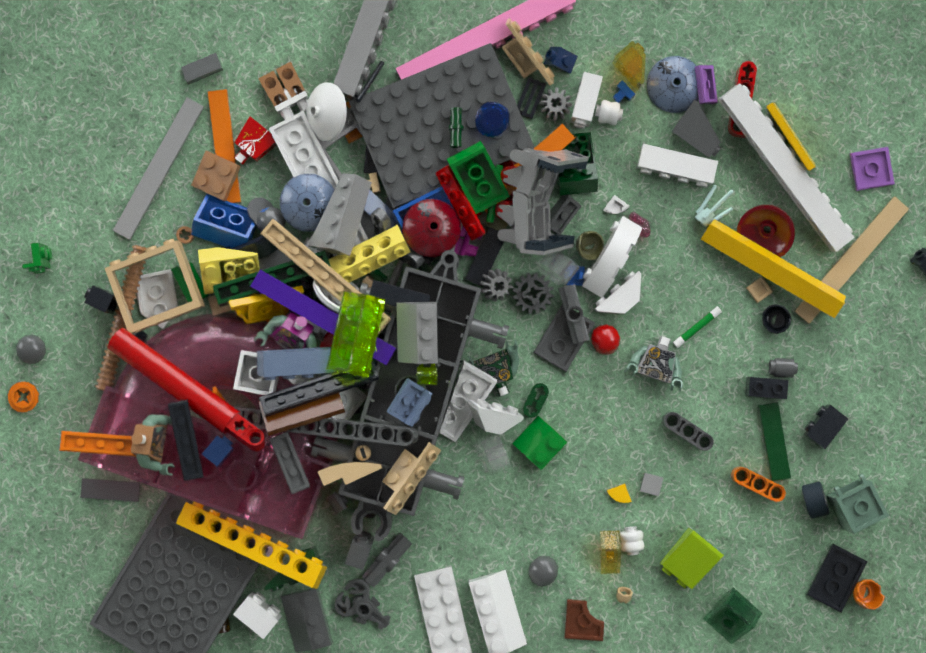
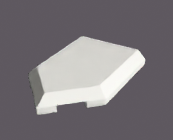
M171 269L140 276L142 280L138 283L140 287H137L139 291L136 294L141 315L150 318L178 307ZM169 321L158 324V326L164 329Z

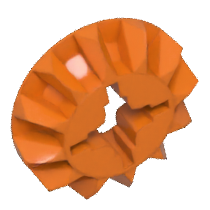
M18 382L9 390L8 402L18 412H28L34 409L39 402V393L36 386L30 382ZM19 391L23 394L30 392L27 396L28 402L25 400L19 401L21 398Z

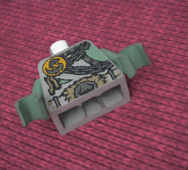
M660 336L657 346L648 344V346H642L637 350L624 370V373L631 370L633 372L631 377L639 373L671 384V391L674 386H677L679 392H681L683 387L679 358L676 357L675 352L668 350L671 339Z

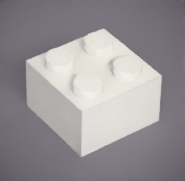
M241 350L233 389L260 395L276 392L279 376H276V380H264V377L257 375V353Z
M252 592L233 615L264 639L282 617L280 614L281 610L274 604L268 605L265 602L266 598L259 592L256 594Z

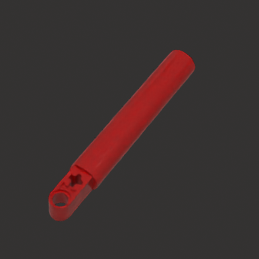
M125 328L119 329L112 336L107 349L178 401L188 399L190 409L222 433L230 434L252 451H260L264 448L265 438L263 432L240 415V411ZM243 426L244 430L239 429L237 431V427L241 428ZM253 437L261 438L258 443L250 441Z

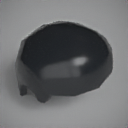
M778 304L768 306L762 313L763 326L770 333L779 334L785 332L791 325L789 310ZM777 315L775 323L773 325L772 318Z

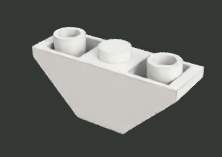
M632 271L624 278L626 282L623 285L617 284L610 290L611 295L607 299L603 296L595 303L597 307L594 310L596 312L625 314L640 301V271L637 273Z
M481 399L468 401L475 423L486 432L501 435L524 418V416L518 413V409L513 406L505 408L501 404L495 402L489 404Z

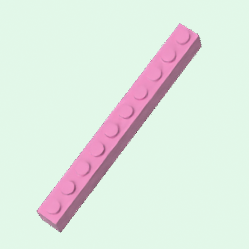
M528 0L395 68L400 80L489 43L498 49L506 44V40L515 38L506 25L507 19L510 18L513 22L516 21L523 35L522 32L528 29L530 31L540 27L539 23L545 20L547 23L557 18L556 15L561 12L566 14L572 11L576 0Z

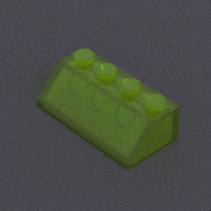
M343 292L327 369L369 377L373 354L376 349V340L380 331L382 313L384 312L385 299L366 294Z

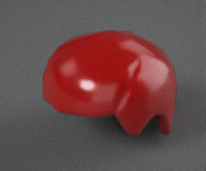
M604 324L593 330L591 343L598 353L609 355L619 348L620 335L613 326Z

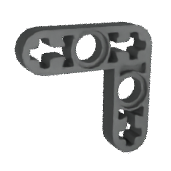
M377 208L370 214L376 235L392 228L390 218L382 208ZM409 247L411 252L398 259L418 269L425 260L422 255Z

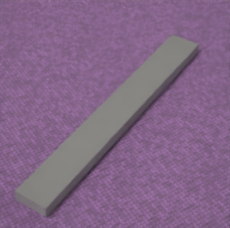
M186 98L113 231L131 240L204 106Z

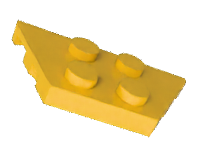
M302 286L292 287L298 292L304 294ZM253 294L249 297L229 301L230 308L232 310L235 309L237 315L243 318L247 324L269 320L274 316L286 315L289 312L287 307L264 294Z

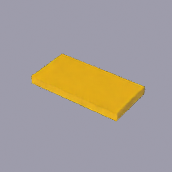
M774 102L767 105L766 108L807 170L810 171L815 168L816 164Z

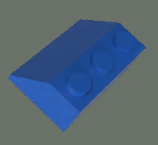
M206 194L193 219L191 235L225 247L230 246L232 249L251 241L256 225L250 219L247 207L223 201Z

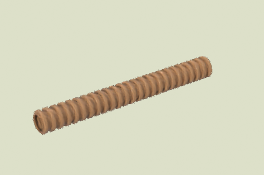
M132 245L134 249L130 254L138 252L140 255L146 252V248ZM145 260L126 269L127 275H124L126 277L123 280L124 286H121L131 316V310H134V307H132L135 304L134 298H137L136 293L139 291L137 287H140L138 283L142 280L140 276L143 275L142 269L144 270L145 268L143 267V264H146ZM119 306L118 309H115L117 313L114 315L113 327L110 328L112 332H109L110 338L107 341H110L119 329H127ZM107 349L104 351L106 354L103 356L104 361L101 362L103 366L100 367L101 373H98L100 377L97 379L98 385L96 384L95 387L98 390L110 392L112 391L111 386L114 385L113 380L116 378L114 374H117L115 370L118 368L117 363L120 362V359Z

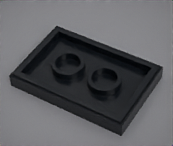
M832 543L806 595L842 613L868 561Z

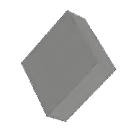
M644 473L640 491L659 496L663 477Z

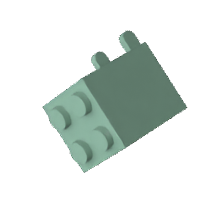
M863 474L858 475L859 479L841 488L838 486L834 487L835 491L826 495L843 530L853 534L889 516L872 481L866 480Z

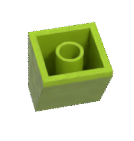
M688 528L660 562L663 566L661 570L669 576L675 575L678 578L676 582L684 589L687 586L693 589L724 555L698 533Z

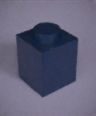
M216 436L202 455L215 466L220 467L233 452L234 448L231 446L233 442L225 436L222 438Z

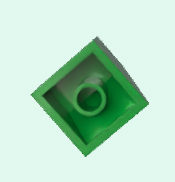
M537 416L512 444L542 470L563 448L567 441L541 417Z

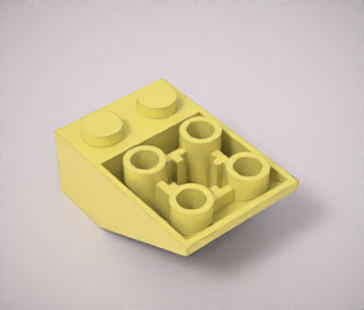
M219 247L198 250L205 294L214 293L212 287L214 285L260 270L258 253Z

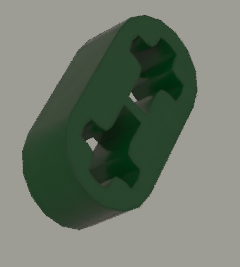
M537 383L532 387L523 406V412L526 416L532 418L540 413L549 394V389L545 384ZM542 386L544 387L543 391L546 393L545 395H540L537 400L535 399L537 395L535 389ZM533 401H536L535 409H537V412L529 414V410L526 408L527 405L531 406Z

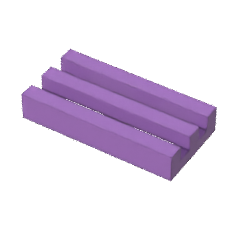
M713 65L695 66L699 104L718 103Z

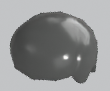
M33 334L23 336L16 345L18 358L26 364L38 363L46 353L44 341Z
M539 556L531 562L528 575L537 586H548L554 582L558 575V565L550 556Z

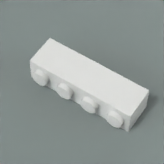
M643 144L637 168L641 169L640 172L651 175L652 172L659 173L661 178L670 179V176L678 178L677 181L689 183V181L696 182V186L707 188L708 185L711 186L714 182L718 161Z

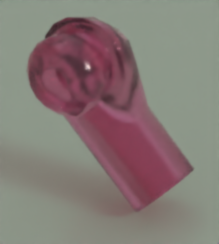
M633 211L628 219L642 227L641 237H649L651 231L648 220Z

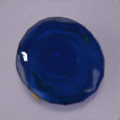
M498 102L483 104L478 109L475 117L477 129L481 134L488 137L500 135L509 125V111Z

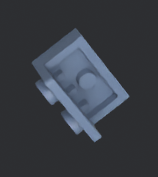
M407 378L386 412L412 427L418 422L424 407L429 404L432 393Z

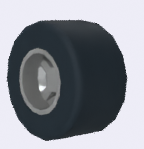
M821 482L803 485L802 493L810 518L814 519L829 515V507Z

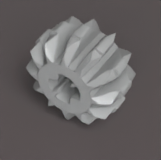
M557 87L555 88V93L548 89V95H542L545 101H540L541 106H546L541 109V112L545 113L548 111L546 118H550L551 114H553L554 121L557 120L558 114L561 119H564V113L569 114L570 110L568 108L572 107V103L567 102L571 99V96L564 97L566 90H563L560 94ZM556 100L560 101V103H559V105H561L560 107H559V106H556V107L554 108V107L552 106V105H553V103H551L552 101H553V102H556Z
M496 268L495 271L488 270V275H482L485 280L479 283L484 286L481 292L485 293V298H491L492 301L496 302L497 299L504 300V294L510 295L507 290L513 288L512 285L508 284L512 279L507 277V272H501L500 269Z

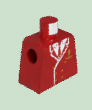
M251 116L235 140V144L241 150L234 158L242 165L249 157L258 162L277 145L272 134Z

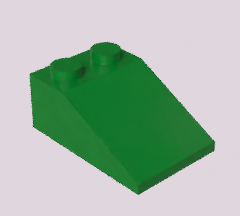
M481 141L447 158L453 173L476 214L510 197Z

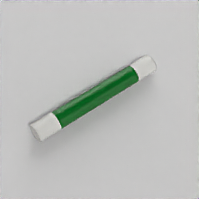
M718 306L677 338L673 344L679 348L722 313L721 309Z

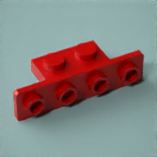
M447 165L437 171L435 174L470 239L473 241L484 235L486 232L477 217L482 213L476 214L451 167Z

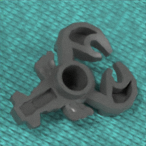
M358 578L347 583L346 591L354 587L355 589L350 590L349 593H362V595L354 596L353 607H351L349 597L346 596L344 602L342 600L344 592H341L335 601L337 613L343 617L358 614L359 616L355 620L359 623L365 624L369 619L377 622L379 629L386 628L390 623L391 617L389 615H382L377 608L380 602L375 597L369 598V584L364 579Z

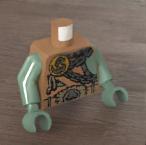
M149 415L143 423L136 424L134 434L132 435L131 453L136 456L141 467L156 472L159 470L161 475H173L167 471L168 467H175L173 464H160L168 427L167 423L172 426L171 418L167 415Z

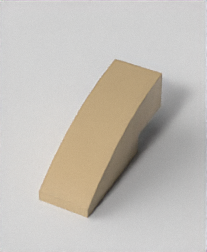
M348 462L329 466L317 472L324 486L340 478H343L345 485L383 467L379 463Z

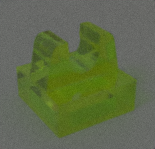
M432 363L431 367H424V364H419V367H417V384L437 385V368L435 363Z

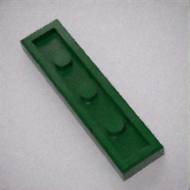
M775 402L758 405L771 481L789 479L791 474L779 404Z

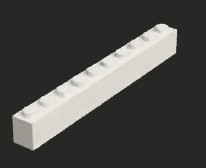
M741 84L735 85L718 99L823 242L831 252H837L854 239V236L851 234L853 232L851 227L847 223L844 224L840 219L842 216L839 211L831 207L829 204L830 199L825 193L820 192L817 181L808 176L806 173L808 170L805 165L797 161L794 150L791 147H787L783 142L785 139L782 134L774 130L772 127L773 122L768 116L765 117L763 115L760 104L751 99L748 88Z

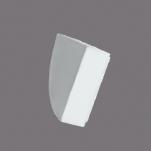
M614 195L603 211L609 214H619L628 209L629 205Z

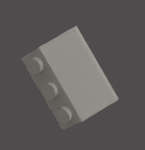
M436 302L397 303L398 362L414 364L438 363Z

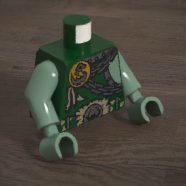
M514 340L515 344L513 346H509L508 341H506L507 349L475 361L470 356H467L469 364L497 379L495 387L499 397L510 393L506 382L512 380L513 376L517 374L519 356L516 340Z

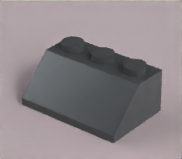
M309 588L281 596L295 652L311 651L332 645L333 640L319 588Z

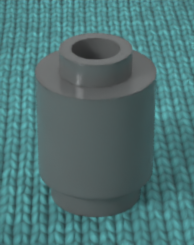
M775 358L769 361V375L774 377L793 378L794 374L798 372V363H795L794 359Z

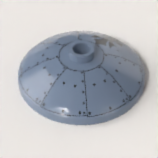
M670 56L658 61L650 70L647 78V92L652 102L658 108L670 113L684 112L694 100L698 102L696 65L689 59L680 56ZM678 79L680 85H675L673 80Z
M301 174L292 178L285 185L280 196V209L284 219L298 230L306 232L315 231L335 189L329 181L316 174ZM310 199V205L305 206L304 200Z

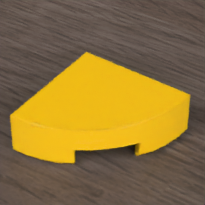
M625 483L607 490L610 497L618 502H632Z

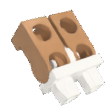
M291 62L276 69L285 86L284 88L274 71L258 78L276 111L285 120L294 116L291 107L298 105L300 111H306L309 97Z

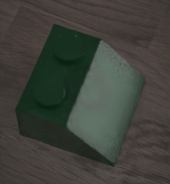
M733 587L719 599L703 619L728 642L733 644L755 628L762 612Z

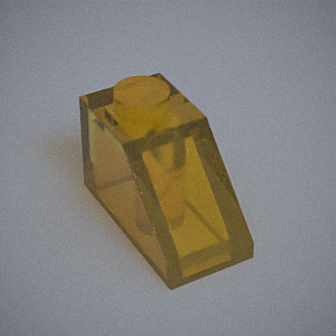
M619 530L600 531L601 574L620 573L621 541Z

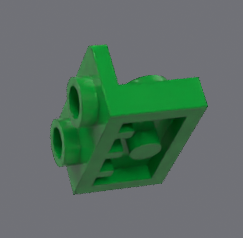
M189 262L202 299H204L209 294L204 293L203 282L193 263ZM180 266L172 268L171 271L188 303L193 301Z

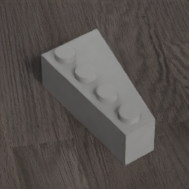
M342 174L308 244L309 247L319 251L325 250L328 254L351 255L372 182L356 174Z

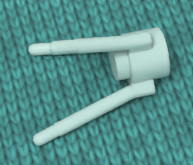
M713 185L700 208L696 211L695 219L698 222L700 221V224L706 228L714 219L719 220L733 210L732 207L714 217L715 214L713 213L729 198L733 190L725 194L711 209L706 208L704 210L717 187Z

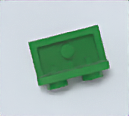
M31 243L33 263L22 264V268L29 270V272H34V274L45 273V269L50 268L52 251L47 245Z

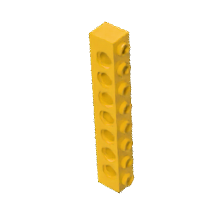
M193 501V503L185 502L176 524L311 588L318 589L327 569L326 566L322 565V560L316 557L309 559L305 557V552L296 548L292 551L288 549V544L279 540L275 543L271 541V536L262 532L258 535L254 533L255 529L244 524L241 527L237 525L238 521L227 516L224 519L220 517L221 513L216 510L210 509L207 511L203 509L204 505L196 501ZM201 515H204V522L202 524H199V517ZM220 522L221 530L216 532L215 526ZM237 530L238 538L233 540L232 533ZM254 538L255 546L250 548L249 541ZM269 546H271L272 549H273V552H272V554L268 557V556L266 555V549H267ZM288 554L290 561L285 565L283 557ZM305 562L307 564V570L304 573H302L300 571V565Z

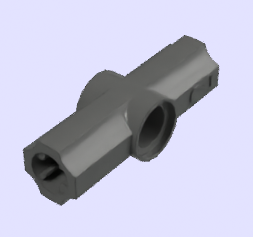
M575 284L558 288L573 344L588 341L589 336ZM571 309H576L579 312L578 319L574 320L569 317Z
M402 533L397 535L387 548L385 547L374 559L375 562L362 575L363 579L375 587L383 576L395 567L400 561L399 558L413 543Z

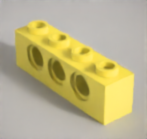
M398 225L354 246L350 256L336 255L328 259L331 268L350 283L411 251Z

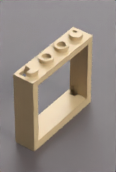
M167 240L163 242L164 245L161 247L151 246L145 249V253L140 255L138 252L127 256V260L122 262L120 259L109 263L110 266L105 268L126 328L130 333L135 334L205 307L181 241ZM174 249L193 301L134 323L115 272Z

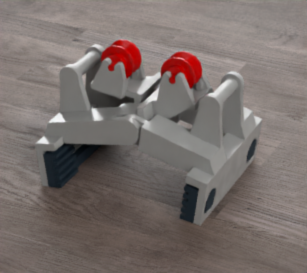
M525 148L523 151L512 150L510 153L511 160L522 166L505 167L501 171L500 176L505 185H512L517 187V189L513 191V202L511 200H503L497 203L495 212L498 218L506 221L509 226L515 227L499 230L497 234L499 240L516 244V248L520 249V253L547 255L573 248L574 236L551 234L550 204H548V200L558 174L564 172V169L569 168L586 169L589 157L569 150L552 152Z

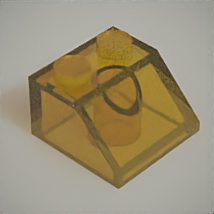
M632 40L615 56L612 63L638 91L641 89L645 79L646 54L644 53V48L639 43L635 44Z

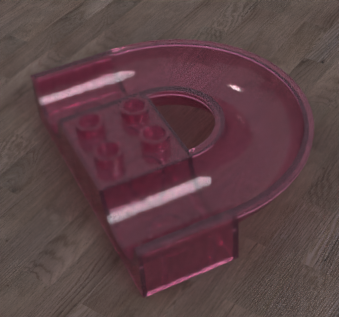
M221 313L214 316L213 314H204L188 318L169 326L146 342L148 346L209 390L213 391L212 388L216 386L218 390L227 389L239 392L246 396L255 405L256 409H260L259 397L264 395L233 389L241 350L257 353V351L284 349L269 334L264 346H260L263 341L261 338H257L254 342L256 334L259 331H264L263 328L268 322L260 321L247 324L236 313ZM127 364L119 376L115 387H105L88 433L132 436L136 424L143 423L149 415H167L169 417L168 403L178 400ZM279 376L276 391L294 385L287 379H283V376ZM194 416L191 417L204 473L202 478L184 481L173 427L169 423H167L168 427L160 464H173L175 467L167 468L168 473L173 475H161L159 470L156 472L143 468L139 465L137 458L132 456L80 453L78 461L300 539H306L324 489L317 471L332 466L333 460L317 456L315 458L311 456L313 446L327 449L326 447L314 444L317 435L289 432L311 486L291 494L269 440L287 431L268 436L267 430L261 428L265 438V446L260 451H252L230 434H224L209 422ZM329 422L327 425L329 432L334 430L332 422ZM309 423L308 427L313 430L315 423ZM216 436L221 438L225 436L233 442L231 446L234 450L224 463L217 467L203 456L202 453ZM323 436V438H327L333 441L338 440V438L336 437ZM253 437L250 441L252 443H258L261 440V438L256 439Z

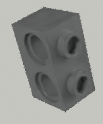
M362 531L359 535L355 534L345 564L363 570L375 537L366 531Z

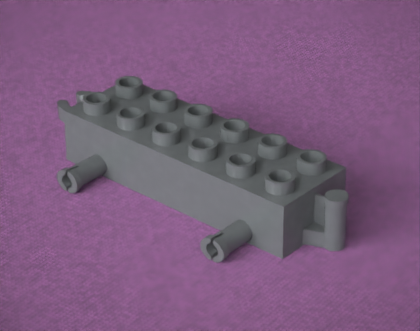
M452 250L442 253L441 260L430 273L406 267L400 285L401 288L431 295L429 302L437 303L438 363L414 364L398 362L397 307L370 300L382 311L392 313L384 341L397 349L387 366L379 361L377 362L376 370L379 380L371 382L360 421L410 427L386 412L408 378L432 393L431 400L420 413L418 422L411 427L418 433L417 442L413 445L401 446L354 440L353 446L317 435L314 444L326 447L327 449L313 446L311 456L315 458L321 456L341 463L372 462L382 465L383 468L345 485L342 479L338 494L360 500L358 508L355 509L351 519L354 534L359 535L363 531V519L367 514L375 513L380 517L381 525L375 532L376 541H382L388 536L393 521L392 513L383 507L395 491L382 481L404 449L418 458L429 442L434 446L436 445L467 337L470 336L497 344V348L503 349L506 338L493 335V333L507 336L509 330L508 325H503L502 327L473 318L481 294V288L458 282L457 268L459 266V258ZM362 283L359 292L369 296L371 290L368 287L369 284ZM368 426L365 434L371 437L373 430ZM386 429L384 436L388 440L392 437V432ZM406 431L404 433V440L409 442L412 437L410 432ZM360 445H366L371 450V456L366 461H360L355 455V450ZM364 448L360 449L362 457L366 458ZM428 469L426 475L420 480L414 492L409 496L399 512L411 516L415 515L423 487L452 495L453 499L458 500L461 489L449 486L448 484L462 488L465 477L460 475L459 477H454Z

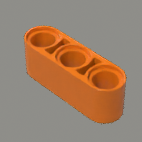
M736 467L732 470L731 478L735 483L775 502H780L785 498L786 491L781 485L744 467ZM743 470L745 478L739 481L736 477L737 472ZM757 479L762 481L760 489H755L754 481ZM777 487L780 491L779 496L773 498L771 491Z

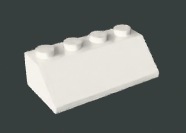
M506 570L469 580V586L488 652L509 653L526 645V639Z

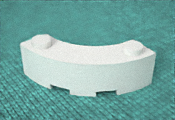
M624 216L618 222L615 221L610 228L612 233L592 268H587L583 275L585 280L582 286L601 298L604 296L614 282L619 268L622 269L627 261L628 254L632 246L636 244L642 227Z

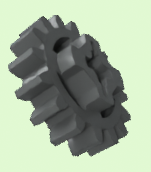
M535 272L534 277L527 273L526 279L523 276L520 277L521 283L515 282L518 288L512 290L517 293V295L513 296V299H518L516 306H523L521 311L527 308L529 309V314L532 313V310H535L538 314L539 308L545 311V304L551 305L548 299L554 297L553 294H550V291L554 288L548 287L551 281L547 280L545 282V275L539 278L537 272ZM534 281L540 282L544 287H538ZM527 282L528 288L520 293L521 287ZM531 288H534V291H542L536 294V298H533L532 295L525 296V294L531 291ZM546 294L544 301L539 304L540 296ZM522 299L530 300L532 302V306L524 303Z

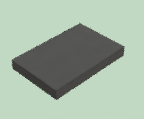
M563 304L533 353L567 372L584 342L573 344ZM571 309L569 317L574 320L578 319L579 313ZM583 316L589 335L595 322Z

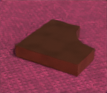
M567 599L564 638L603 641L604 621L598 620L590 614L587 608V601Z

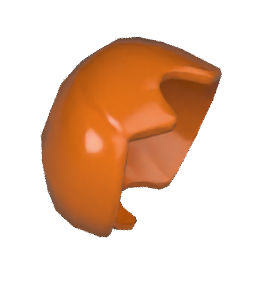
M863 579L855 585L853 597L859 606L864 609L875 610L882 605L885 596L882 595L881 586L872 579ZM866 588H868V595L864 597Z

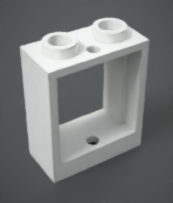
M587 72L583 73L570 121L574 123V127L585 129V126L589 127L603 76Z

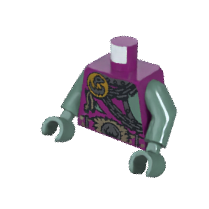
M292 312L286 316H274L263 328L264 331H259L254 339V342L257 338L263 339L260 346H264L269 334L270 337L288 349L316 348L317 341L313 334V325L308 323L305 317L297 316Z

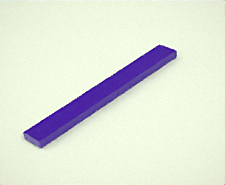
M259 270L250 286L386 366L397 349L262 270Z

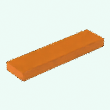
M72 431L61 432L60 451L136 457L131 453L132 436Z

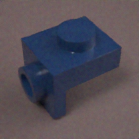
M550 47L546 52L544 64L554 66L563 72L571 74L578 56L562 47Z

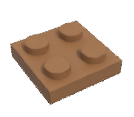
M206 150L191 186L223 201H227L241 166Z

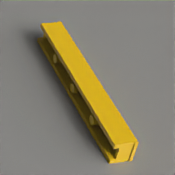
M716 219L710 223L701 238L702 241L833 318L837 316L845 304V295Z

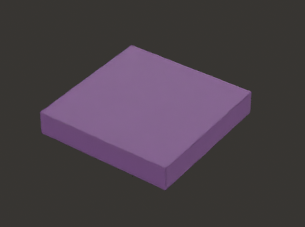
M888 147L850 153L856 191L895 184Z

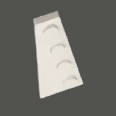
M464 361L439 433L456 442L473 418L468 401H477L478 399L485 401L496 385L497 379Z

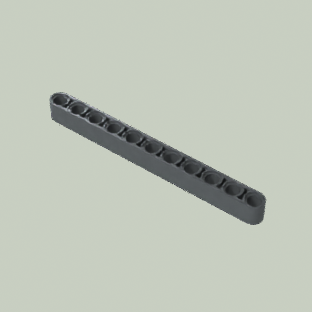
M233 406L241 412L240 415L254 426L266 429L261 409ZM254 413L258 415V421L256 423H254L252 420V416ZM325 418L314 422L315 428L313 430L308 427V424L286 430L287 432L401 446L413 445L418 440L417 431L411 427L338 418ZM329 422H332L334 425L333 432H329L327 429ZM348 424L352 425L353 427V433L351 435H349L346 431V427ZM368 426L373 430L371 437L365 434ZM386 429L392 432V437L389 440L384 436ZM406 431L410 432L412 437L409 442L404 440V433Z

